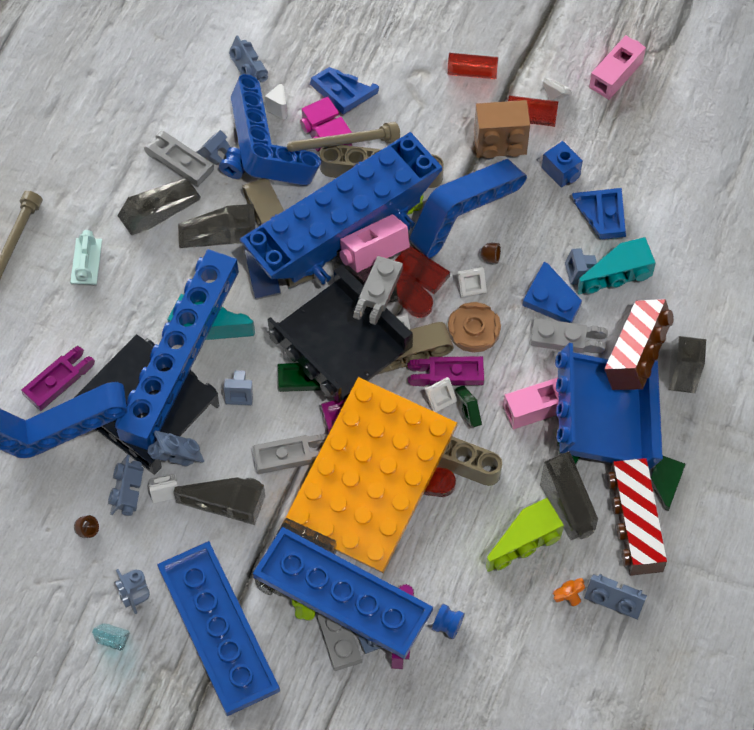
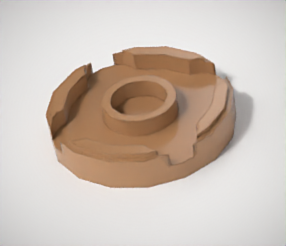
M478 302L465 303L450 315L448 322L449 336L452 342L463 351L472 353L483 352L493 347L499 339L501 331L500 318L486 304Z

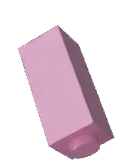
M625 35L593 70L589 88L610 100L643 63L646 47L639 41Z
M392 214L340 239V258L342 262L358 273L374 265L377 256L389 258L409 248L408 226Z
M558 378L504 395L503 408L512 429L557 416L556 409L559 398L556 391V382Z

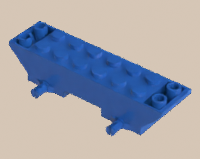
M409 132L363 162H358L352 169L285 211L275 214L269 221L241 237L240 242L271 279L290 278L295 283L305 276L314 274L321 284L324 285L330 281L331 277L323 269V266L337 256V250L341 248L340 239L392 214L407 225L408 230L414 227L415 222L407 213L412 207L420 203L421 196L442 171V166L420 141Z

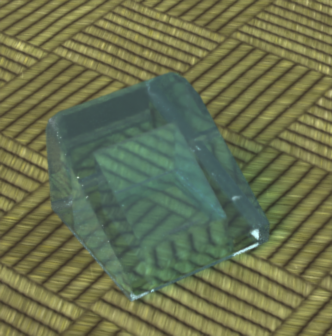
M106 623L95 627L92 632L96 643L119 651L124 649L130 635L128 630Z

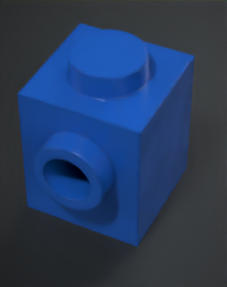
M561 141L543 154L542 169L562 188L568 183H574L581 176L583 160L564 141Z

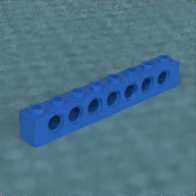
M207 249L204 257L198 259L193 279H188L182 300H178L175 304L174 316L171 322L165 324L159 345L156 344L152 349L151 361L148 367L142 369L136 390H132L128 396L127 414L116 420L115 428L121 441L148 450L151 444H154L156 440L154 431L161 430L239 273L236 258ZM208 280H215L214 282H211V283H207V282H206V281H208ZM198 301H203V302H204V303L199 304V305L194 304V303H196V302H198ZM186 323H193V325L189 327L183 326ZM175 345L182 346L179 349H172V347ZM165 367L171 368L169 371L166 372L160 371ZM152 390H159L157 394H148ZM140 413H148L146 417H137Z

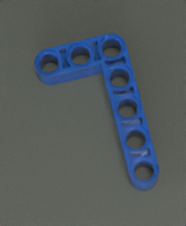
M240 75L231 94V103L244 170L254 177L300 185L311 184L321 164L320 157L310 151L290 152L287 150V147L272 145L260 83L252 75Z
M505 159L437 187L428 197L409 241L427 258L434 257L442 249L458 216L516 192L525 183L527 175L509 159Z
M118 382L103 384L27 420L0 409V450L18 458H31L127 414L124 385Z

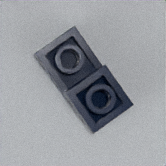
M245 250L255 299L258 300L281 294L278 279H271L248 250Z

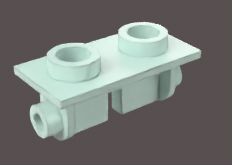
M84 230L79 238H76L71 284L97 285L102 239H96L90 230Z

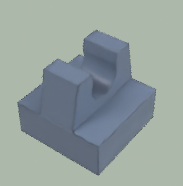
M219 130L208 139L197 153L217 165L223 160L218 155V150L226 154L228 148L231 147L226 141L227 136Z
M582 248L571 249L565 261L571 285H577L579 278L597 264L595 255H583Z
M235 370L233 379H225V404H253L252 380H245V371Z

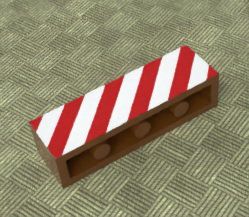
M666 299L635 301L605 367L612 390L644 388L647 378L651 376L654 362L659 357L660 348L666 341L669 327L673 325L674 321L673 312L669 310Z
M647 458L613 462L611 472L607 473L609 489H614L615 498H612L613 513L618 514L620 523H617L618 539L624 542L625 549H622L624 567L628 566L630 576L664 572L667 559Z

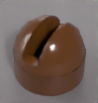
M491 242L485 244L480 251L481 258L485 262L498 264L501 255L500 243Z
M82 516L75 521L74 531L79 537L92 538L99 531V523L94 516Z

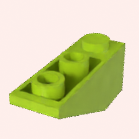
M548 498L522 509L487 556L486 569L488 572L494 569L497 571L508 567L512 560L520 556L521 558L529 557L536 551V548L544 544L550 546L560 540L564 524Z

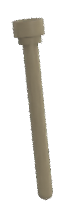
M388 122L375 130L291 141L287 144V150L294 152L381 139V141L386 143H392L400 138V128L396 122Z
M24 191L20 199L21 211L0 254V279L30 214L39 210L43 201L42 197L35 192Z

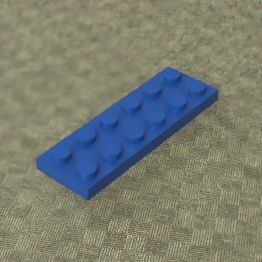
M284 527L280 529L253 572V578L403 659L406 658L433 611V606Z
M205 542L158 563L157 566L226 716H230L279 693L280 687L210 542Z

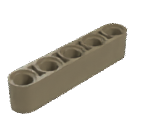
M346 145L322 147L319 152L321 160L320 170L327 177L337 178L356 165L354 163L363 162L382 149ZM431 154L442 166V171L428 187L435 188L443 181L444 163L439 156Z
M261 178L242 185L245 199L258 226L269 221L275 214H280L284 211L269 179ZM314 274L305 276L295 283L290 278H285L288 287L291 288L314 279Z
M435 322L410 329L413 333V347L378 374L407 367L408 362L413 359L442 357L451 353L454 346L445 323Z
M452 436L437 467L477 483L491 486L500 480L502 459L492 451ZM461 456H465V457L469 458L470 460H469V461H466V462H462V461L458 460L457 458H459V457H461ZM485 466H492L495 470L488 472L483 468Z

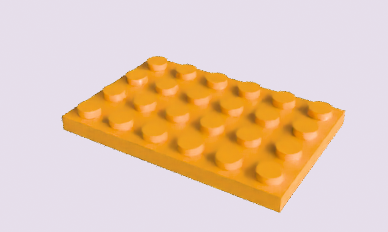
M358 377L282 524L374 570L384 573L458 426L457 422Z

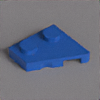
M331 67L311 77L310 85L324 98L329 97L335 108L342 114L378 94L379 91L377 84L372 83L371 86L359 83L358 77L343 74L341 71Z
M622 188L572 193L573 202L600 240L626 237Z
M543 262L523 300L522 306L557 321L572 323L581 307L582 300L547 262Z

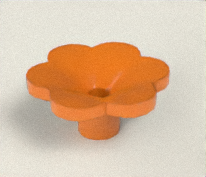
M578 578L574 581L569 580L553 592L555 602L568 600L571 606L578 605L581 602L578 593L585 589L584 580Z

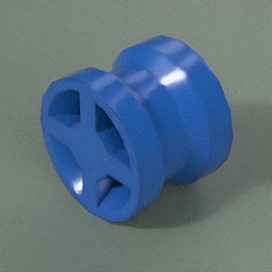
M231 147L228 148L225 154L226 159H223L219 164V169L230 178L240 179L244 173L240 149Z
M442 604L434 620L432 630L435 632L443 631L449 638L454 639L460 629L465 613L461 611L454 612L450 610L448 605Z

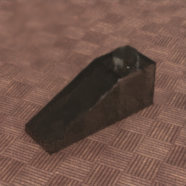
M188 178L128 197L117 216L128 232L134 235L155 227L199 201L201 196Z
M254 204L226 206L179 223V247L190 248L241 244L240 238L256 229Z
M239 477L177 486L173 491L176 503L252 525L256 524L266 496L264 484H261L260 481L254 478L242 479Z

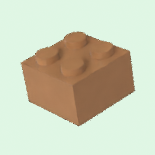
M527 100L476 103L474 139L477 158L527 155L530 132Z

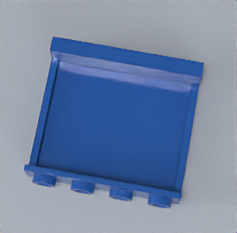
M568 343L561 352H558L555 360V366L558 368L556 391L558 392L559 403L556 415L559 417L557 441L560 445V453L610 463L647 458L650 470L663 459L658 361L655 360L651 369V376L647 378L643 389L612 390L605 372L608 359L574 353L573 343Z

